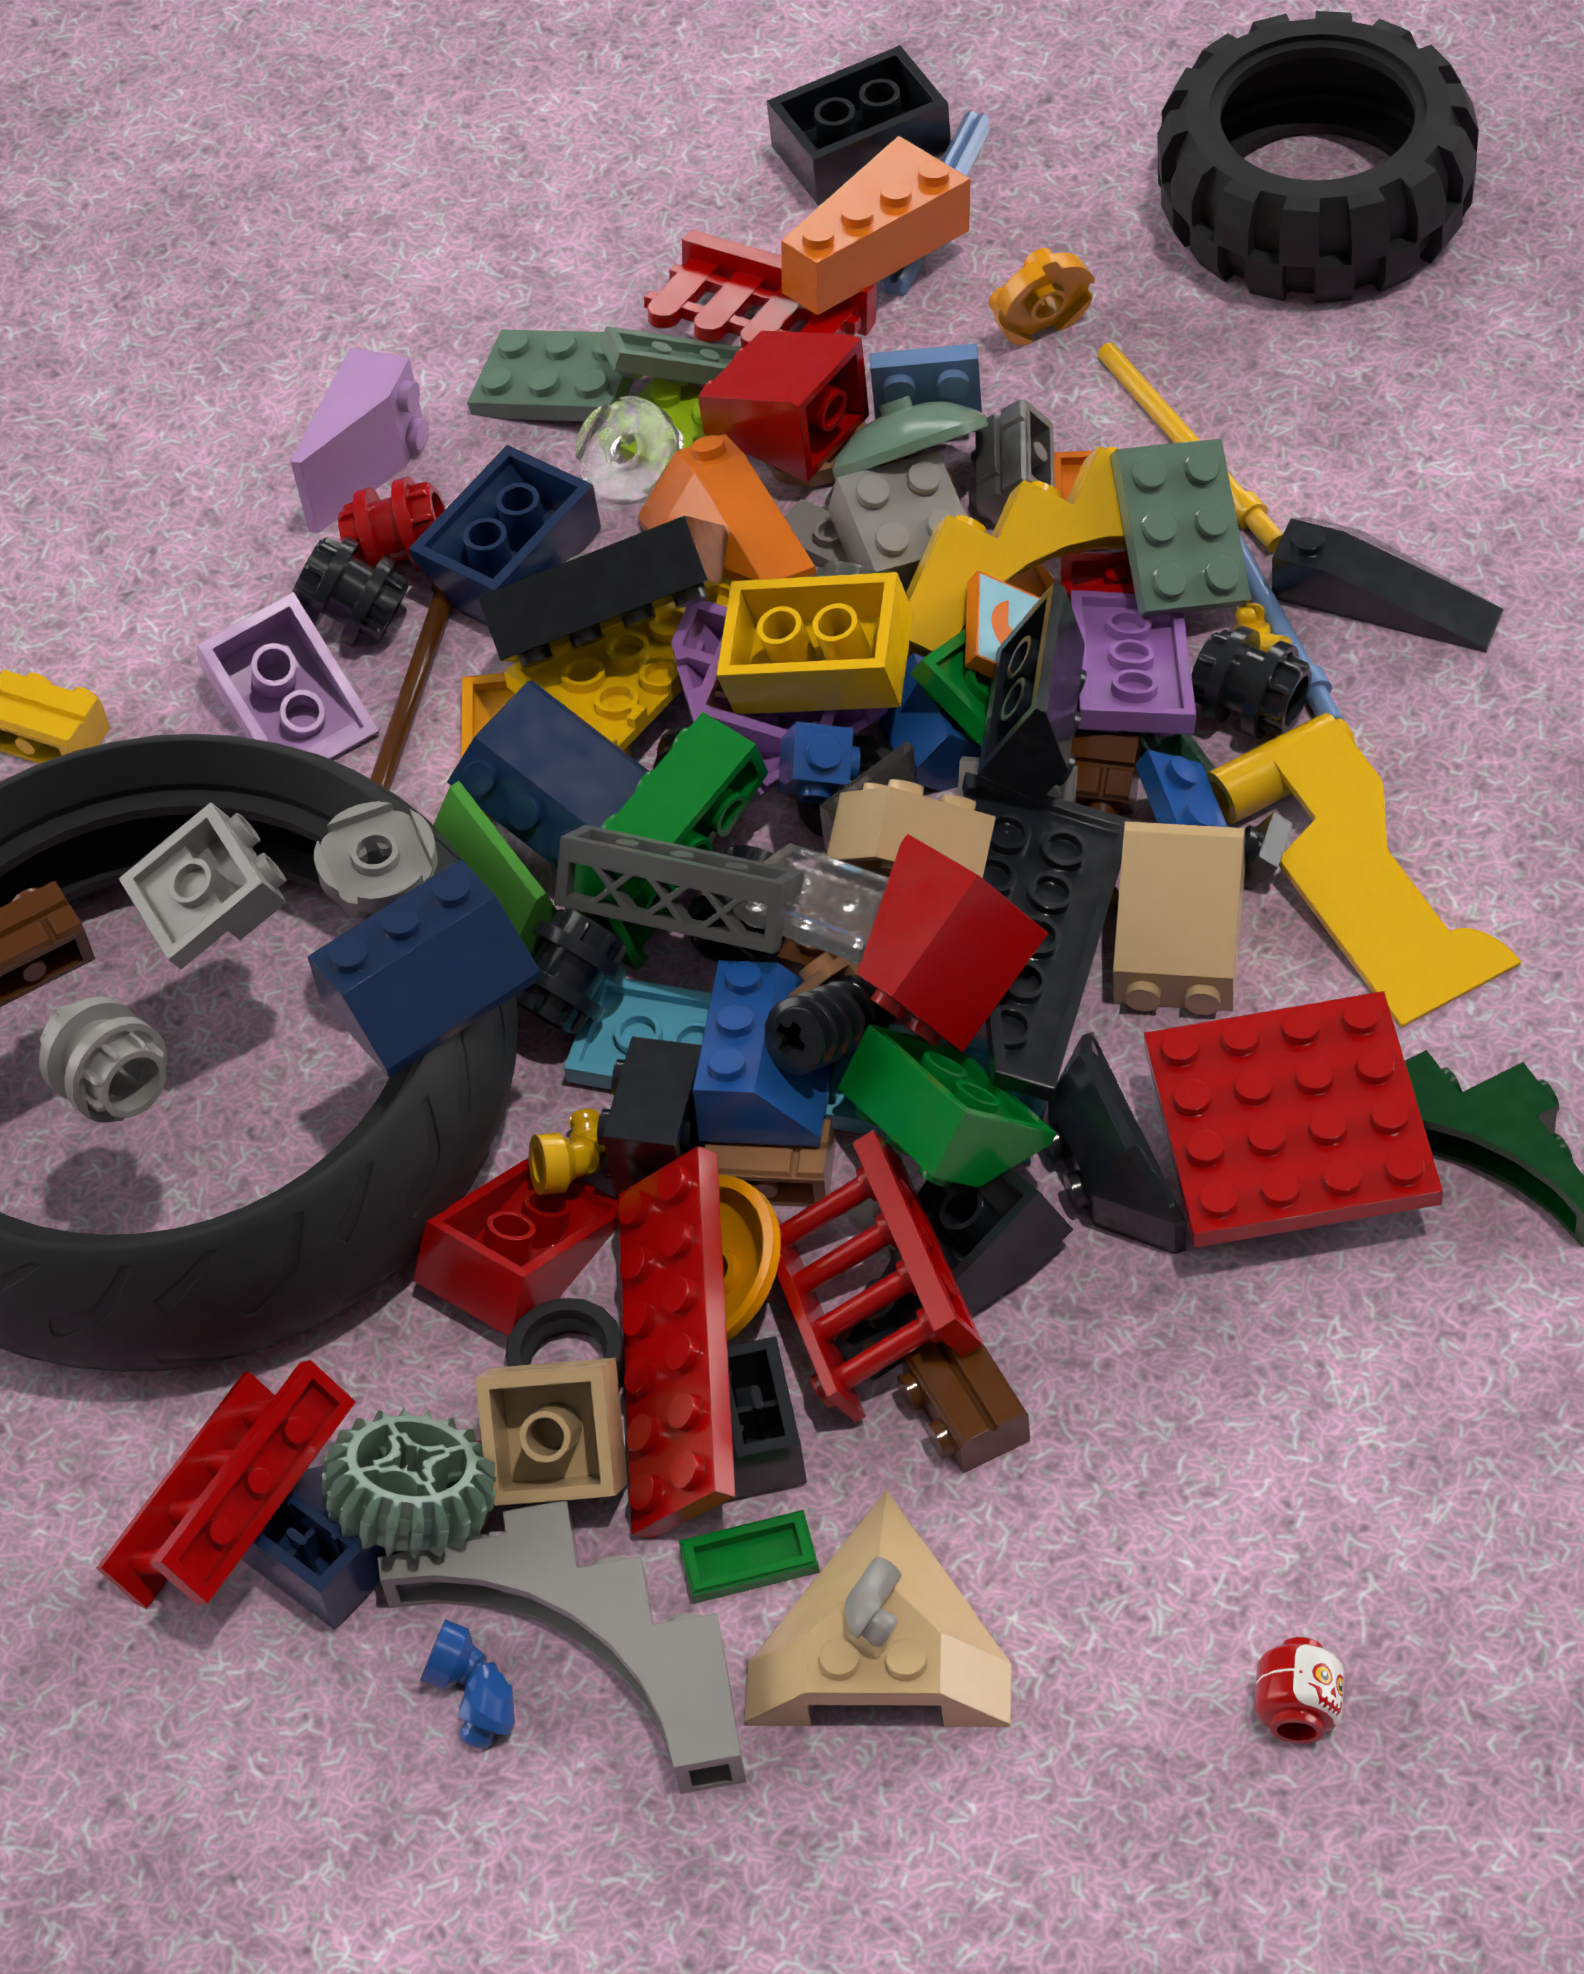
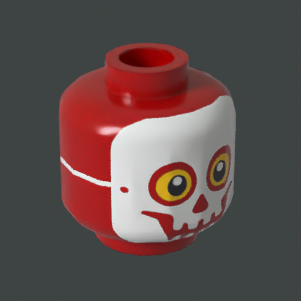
M1306 1637L1289 1638L1281 1646L1266 1651L1257 1664L1254 1702L1256 1717L1267 1728H1270V1733L1275 1738L1282 1741L1306 1744L1320 1740L1324 1733L1335 1728L1342 1718L1343 1664L1333 1653L1324 1650L1318 1641Z

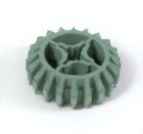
M403 1407L399 1416L390 1417L383 1411L378 1410L372 1422L363 1418H356L351 1430H339L336 1441L333 1445L329 1446L328 1454L324 1457L320 1490L323 1494V1503L326 1504L329 1521L341 1525L343 1537L359 1536L363 1549H368L375 1545L385 1548L387 1557L395 1550L408 1551L415 1560L418 1553L422 1550H429L434 1555L441 1557L445 1546L463 1548L469 1536H478L485 1520L489 1519L490 1511L494 1508L496 1490L493 1489L497 1477L494 1476L495 1463L483 1457L482 1443L476 1442L474 1430H457L454 1418H448L441 1422L434 1420L430 1410L423 1416H412Z

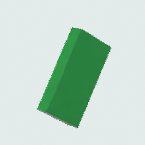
M804 1509L678 1541L694 1604L820 1573Z

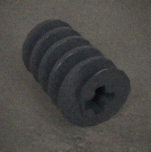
M846 975L778 1002L769 1012L765 1023V1043L770 1057L780 1069L791 1075L802 1076L853 1055L868 1025L871 1024L888 1029L891 1022L890 1014L870 999L876 991L874 987L858 975Z

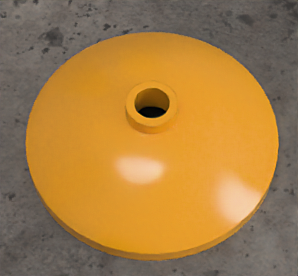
M718 1175L727 1341H729L753 1319L766 1300L779 1264L781 1239L778 1219L765 1195L742 1179L729 1175Z

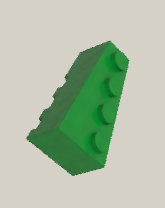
M702 712L690 727L684 728L676 736L672 748L654 770L647 772L640 779L635 793L618 813L611 815L603 823L601 828L712 851L711 842L716 834L728 836L769 772L756 743ZM576 864L574 893L595 897L607 888L593 867ZM613 872L617 879L624 875L622 873ZM635 876L623 885L637 907L650 909L661 901L659 895L645 878ZM668 884L672 891L679 887L677 885ZM612 894L605 899L617 902ZM666 906L660 910V912L671 914ZM574 910L606 928L626 943L628 951L622 963L636 972L645 964L649 956L641 950L655 930L654 927Z

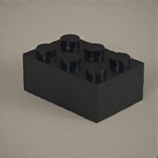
M901 45L766 101L771 145L817 205L825 202L898 136L933 157L945 152L951 142L948 102Z

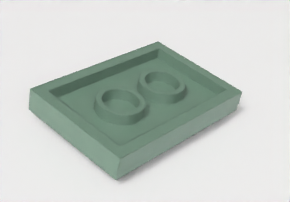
M501 329L467 401V405L472 415L497 419L616 422L634 379L622 376L613 370L600 346L604 332Z
M1222 438L1116 449L1110 455L1139 617L1235 607L1251 601Z

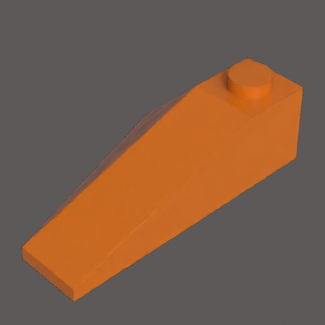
M726 434L701 437L694 441L692 446L676 451L637 516L639 525L644 531L684 515L724 525L728 533V543L723 571L725 577L734 581L799 578L816 575L815 565L747 457Z

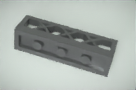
M584 825L560 837L554 905L775 954L781 950L785 905L802 894L804 871ZM576 864L593 867L607 888L595 897L574 893ZM613 872L622 873L624 875L617 879ZM635 876L647 879L661 898V901L650 909L637 907L623 887L625 883ZM668 884L677 885L679 887L672 891ZM689 888L703 891L717 912L705 921L692 919L677 897ZM612 894L617 902L605 899ZM723 896L733 897L735 899L732 900L730 903H727ZM745 900L768 905L765 933L760 934L747 931L733 909ZM666 906L671 914L660 912V910ZM722 918L726 926L715 924V922Z

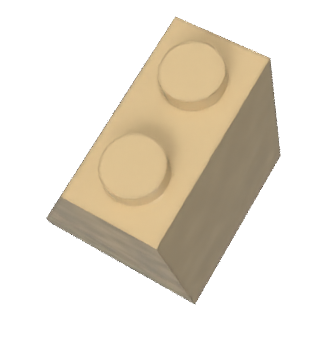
M1125 821L1113 964L1114 1004H1127L1130 1008L1138 1011H1151L1158 1006L1187 1008L1190 1012L1199 1015H1210L1218 1010H1234L1244 907L1245 828Z

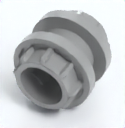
M95 996L68 1004L57 1010L48 1021L43 1034L40 1036L39 1068L42 1078L57 1094L68 1099L74 1108L95 1122L123 1121L125 1118L141 1114L149 1109L157 1100L167 1081V1050L163 1038L146 1022L136 1018L132 1011L116 999L106 996Z

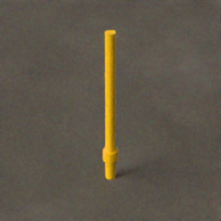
M1108 342L1099 349L1098 358L1173 443L1200 441L1113 342ZM1228 472L1237 524L1243 530L1249 528L1269 552L1275 553L1283 535L1282 531L1267 516L1268 508L1253 491H1245Z

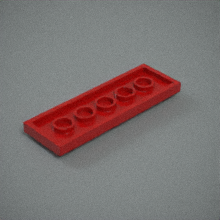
M699 1146L618 1194L631 1535L644 1539L658 1538L735 1497L717 1153Z

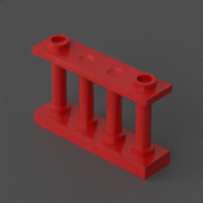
M874 1130L853 1142L862 1164L856 1170V1178L785 1222H782L777 1217L781 1245L776 1274L816 1371L815 1374L810 1376L811 1384L817 1396L827 1408L831 1409L837 1406L855 1423L865 1418L866 1414L854 1387L926 1342L932 1340L937 1344L943 1340L962 1358L983 1346V1342L902 1158ZM871 1198L875 1202L878 1201L882 1212L875 1217L876 1224L810 1265L804 1266L796 1243L867 1199ZM889 1244L894 1248L898 1247L902 1260L896 1263V1271L824 1314L815 1290ZM909 1292L919 1296L923 1307L916 1311L917 1319L844 1363L834 1338Z
M312 1360L299 1362L276 1395L250 1371L243 1372L96 1569L134 1603L145 1609L148 1608L168 1580L196 1605L208 1604L356 1401Z

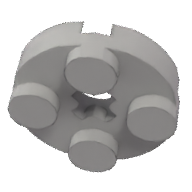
M377 801L350 807L336 815L328 823L329 833L322 839L321 845L317 841L314 849V862L323 890L333 901L342 905V909L347 915L363 918L376 913L434 876L438 864L435 839L429 824L420 814L410 809V816L404 812L394 811L392 803ZM378 850L382 856L390 855L382 863H366L368 862L367 853Z

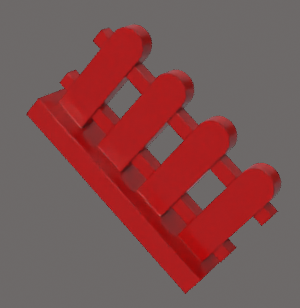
M691 229L682 239V265L675 263L669 269V282L659 293L650 290L644 296V308L648 309V322L653 327L660 329L671 328L677 325L681 319L694 322V336L698 340L717 342L723 339L727 333L740 336L741 348L746 347L761 330L790 332L789 330L798 319L809 321L800 332L850 333L853 335L857 333L867 336L876 323L877 283L816 315L782 293L781 255ZM706 292L715 294L705 306L696 304ZM752 305L761 307L752 320L743 318V315Z

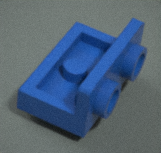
M1147 750L1137 761L1135 767L1157 823L1228 827L1202 763L1188 760L1182 756H1172L1152 750Z

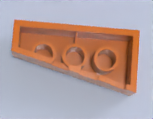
M898 136L781 240L782 293L816 315H819L969 231L971 179Z

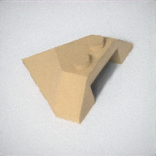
M885 1490L748 1662L745 1726H811L812 1705L941 1706L944 1727H1011V1662L887 1490ZM875 1557H881L890 1561L901 1573V1579L881 1606L883 1610L895 1615L897 1625L883 1646L879 1647L870 1644L863 1636L857 1639L851 1634L845 1614V1602L848 1594Z

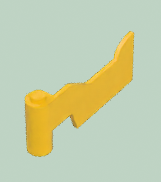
M1323 713L1206 773L1221 812L1229 824H1234L1291 794L1295 796L1313 822L1283 853L1279 867L1372 993L1385 992L1391 1016L1401 1028L1521 965V960L1511 949L1483 931L1472 928H1457L1449 931L1390 853L1387 846L1383 781L1356 746L1353 732L1343 719H1335L1332 715Z

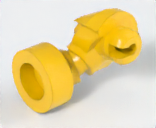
M586 1108L573 1112L568 1120L572 1131L570 1137L564 1138L559 1132L534 1134L531 1137L528 1153L529 1170L533 1187L538 1195L565 1193L572 1180L583 1175H594L604 1168L605 1146L599 1145L597 1142V1126L600 1116L598 1111Z

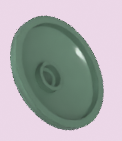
M906 396L878 406L882 417L866 424L852 435L836 457L831 471L836 480L837 477L878 466L989 426L986 415L976 409L947 401L926 402L913 406L910 396Z

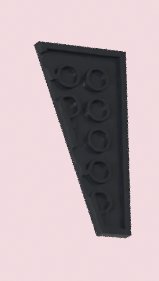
M965 772L962 785L963 797L976 802L975 811L996 817L983 879L1048 932L1045 939L986 1020L991 1082L993 1086L1051 1102L1121 868L1125 821L1134 822V820L1046 795L1037 803L979 775Z

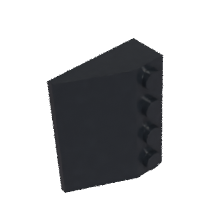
M684 515L479 596L478 600L500 661L520 662L522 669L536 666L552 659L554 656L551 649L568 642H571L573 649L584 647L605 638L602 629L619 622L623 623L625 629L632 628L655 619L654 609L674 601L676 608H683L708 598L706 589L722 581L728 543V533L725 526Z

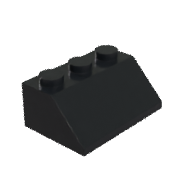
M1053 582L997 648L977 774L1037 803L1055 785L1062 786L1073 770L1075 755L1070 753L1072 738L1081 720V713L1076 711L1077 701L1087 677V672L1082 669L1085 642L1065 587L1056 582Z

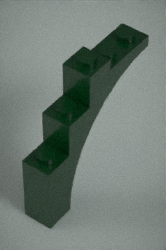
M1427 1050L1406 1059V1067L1432 1155L1469 1165L1514 1187L1550 1213L1577 1243L1584 1247V1175L1573 1163L1571 1151L1564 1139L1555 1133L1559 1102L1552 1087L1543 1079L1537 1080L1524 1062H1521L1462 1092L1454 1073L1447 1067L1440 1068Z

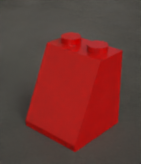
M761 330L746 347H742L736 352L730 364L714 380H710L703 387L698 396L703 433L707 436L726 434L743 453L808 483L869 416L862 339L847 334Z
M907 834L899 846L857 975L876 989L870 998L874 1003L898 1020H901L905 1013L912 1017L906 1027L918 1037L935 1048L943 1039L964 1052L1045 939L1048 932L978 874Z

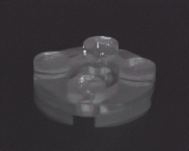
M626 396L620 398L623 401L615 402L609 407L604 404L587 417L576 439L575 458L580 461V468L583 476L580 475L581 479L593 484L597 496L617 505H643L663 475L675 452L683 448L684 438L681 431L675 427L671 417L660 407L641 397ZM635 438L637 441L636 454L627 463L622 464L624 457L618 453L619 447L622 443L630 445Z

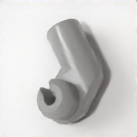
M875 1557L848 1594L845 1602V1614L851 1634L857 1639L863 1636L870 1644L876 1647L883 1646L897 1625L895 1615L883 1610L881 1606L901 1579L899 1569L893 1563L881 1557Z

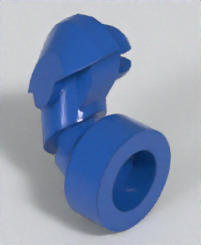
M445 1619L428 1657L420 1681L442 1690L458 1682L465 1686L464 1696L459 1705L458 1716L465 1720L460 1731V1737L471 1746L486 1749L493 1745L495 1733L501 1735H510L515 1724L512 1685L508 1684L503 1674L499 1672L497 1664L495 1662L487 1663L486 1655L473 1645L469 1628Z

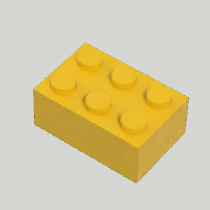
M898 573L731 581L716 676L734 714L901 707L913 611Z

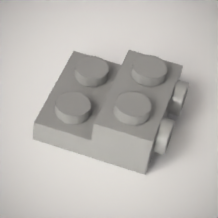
M212 802L119 878L166 958L179 969L184 968L227 931L241 941L287 903L278 889L286 881L285 876L265 853L257 856L252 848L260 841L256 831L239 813L230 818Z

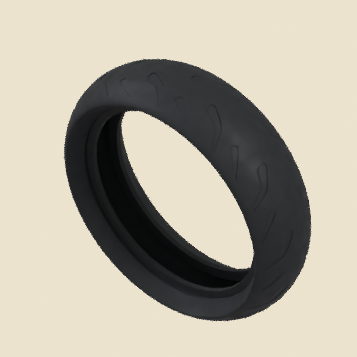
M174 734L140 737L77 750L34 765L0 781V908L11 903L20 892L30 888L39 889L53 881L57 883L68 903L93 891L119 883V878L210 802L230 818L239 813L248 821L260 838V841L252 847L257 856L265 853L278 866L286 879L305 884L323 893L325 891L320 884L314 862V849L317 841L321 845L322 839L329 833L327 825L336 815L362 803L377 801L392 803L394 811L404 812L411 816V809L427 821L434 835L438 855V864L434 876L462 858L426 817L395 793L356 770L324 756L269 741L212 734ZM378 850L367 853L368 862L366 863L379 864L388 859L390 855L382 856ZM372 913L371 915H369V916H367V917H364V918L367 919L368 917L372 916V915L375 914V913ZM516 995L392 1075L378 1099L359 1124L334 1150L308 1171L282 1188L245 1207L210 1220L179 1228L138 1234L111 1235L68 1232L38 1226L0 1212V1349L30 1359L82 1369L123 1372L158 1371L205 1365L254 1353L298 1336L338 1316L376 1291L397 1270L404 1268L419 1253L426 1222L466 1196L489 1156L490 1145L497 1135L504 1118L516 1064L518 1036Z

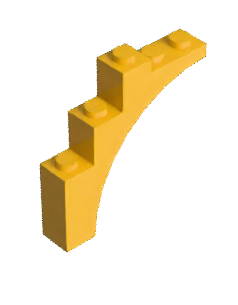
M1098 446L1084 460L1067 501L1060 498L1061 493L1058 489L1041 481H1031L1029 483L1023 480L1010 493L992 536L985 533V526L973 518L964 515H956L954 518L947 514L934 528L906 592L913 611L907 657L909 658L913 653L926 657L961 632L966 623L967 581L978 570L1001 581L1008 582L1013 577L1054 558L1095 549H1127L1110 455L1119 448H1103Z

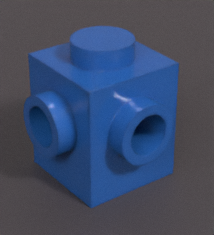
M796 722L781 738L778 793L797 795V800L807 803H828L840 795L850 785V781H856L860 768V748L852 746L853 728Z

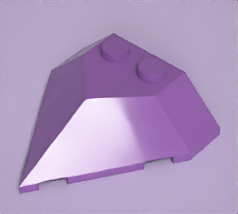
M702 600L693 605L686 606L671 642L672 651L692 722L694 723L699 715L704 712L756 743L769 773L750 802L778 785L781 738L796 722L853 728L854 735L887 713L888 708L734 714L716 676L727 607Z

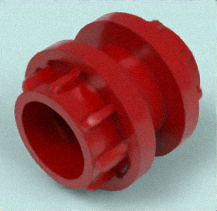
M409 476L393 480L391 497L382 500L371 487L357 490L354 492L353 502L344 504L342 511L338 514L341 542H343L346 536L360 542L355 558L376 568L381 558L385 555L396 561V563L410 559L413 566L421 572L423 570L410 556L409 547L445 511V505L435 486L427 481L416 484Z

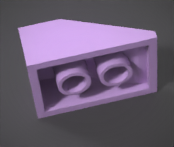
M351 347L347 352L290 461L309 532L320 533L338 519V514L342 511L344 504L353 502L355 491L368 487L376 490L407 466L415 449L422 450L428 437V422L422 417L419 404L420 386L417 381H414L408 357Z
M294 592L197 645L200 668L223 705L247 738L279 743L332 760L379 734L377 726Z

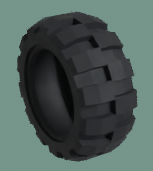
M1316 11L1315 19L1290 21L1286 13L1254 21L1248 34L1236 38L1227 33L1203 49L1193 67L1185 68L1161 111L1162 125L1157 132L1158 185L1161 188V207L1169 224L1183 246H1190V251L1202 267L1224 282H1227L1233 275L1244 278L1251 294L1285 301L1287 292L1315 293V303L1351 300L1355 288L1373 284L1380 293L1409 280L1419 266V258L1431 264L1460 229L1462 217L1473 202L1479 133L1474 104L1452 65L1432 45L1420 49L1417 48L1409 30L1382 19H1378L1372 26L1354 22L1350 12ZM1311 133L1336 134L1355 138L1377 147L1390 156L1383 163L1367 171L1330 180H1302L1276 175L1253 165L1243 157L1271 141L1288 136Z

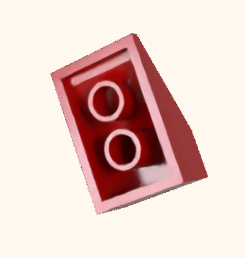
M526 1158L456 1201L448 1209L426 1222L413 1281L437 1294L442 1300L456 1305L485 1322L493 1330L509 1336L520 1317L539 1304L560 1298L619 1227V1200L580 1178L572 1180L565 1193L538 1195L533 1187L530 1176L529 1158Z

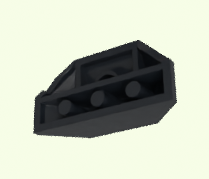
M1094 1032L1081 1036L1057 1081L1052 1101L1048 1102L1049 1127L1057 1133L1052 1144L1046 1147L1048 1155L1052 1162L1063 1160L1069 1172L1064 1175V1183L1069 1199L1075 1210L1086 1208L1095 1227L1172 1254L1186 1251V1219L1150 1150Z

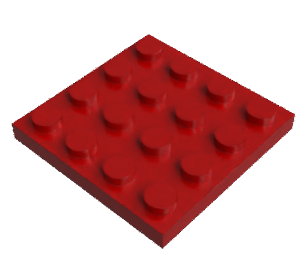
M1384 991L1144 1032V1048L1194 1248L1442 1205V1185Z

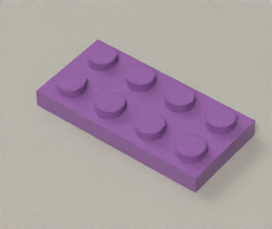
M1070 590L1069 601L1085 642L1082 669L1087 672L1084 687L1077 701V711L1081 713L1078 729L1116 733L1118 731L1149 732L1162 737L1175 734H1194L1196 708L1184 612L1139 617L1135 594Z

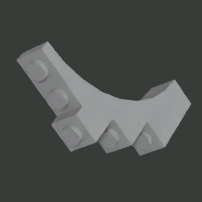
M567 1500L553 1503L550 1501L527 1503L520 1509L503 1511L506 1534L498 1536L484 1534L469 1536L463 1548L445 1546L441 1557L434 1555L429 1550L420 1551L415 1560L408 1551H398L389 1557H378L380 1581L390 1608L438 1603L490 1607L537 1620L579 1641L620 1674L649 1710L669 1749L680 1794L746 1782L728 1668L717 1613L707 1615L683 1613L672 1617L668 1622L654 1624L648 1583L641 1556L631 1558L609 1556L599 1559L593 1565L580 1567L575 1531Z

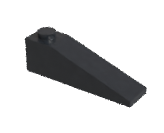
M1310 517L1290 518L1272 557V591L1278 601L1484 653L1489 648L1503 614V608L1371 535L1359 529Z
M1012 1169L1007 1170L979 1188L953 1182L951 1187L946 1188L926 1180L918 1193V1197L970 1315H973L1029 1277L1074 1230L1040 1191ZM889 1244L894 1251L893 1256L881 1277L869 1281L865 1289L897 1270L896 1263L902 1260L898 1247L894 1248ZM909 1292L837 1336L835 1341L839 1351L850 1360L917 1319L916 1311L923 1307L919 1296ZM901 1358L869 1378L874 1382L902 1363Z

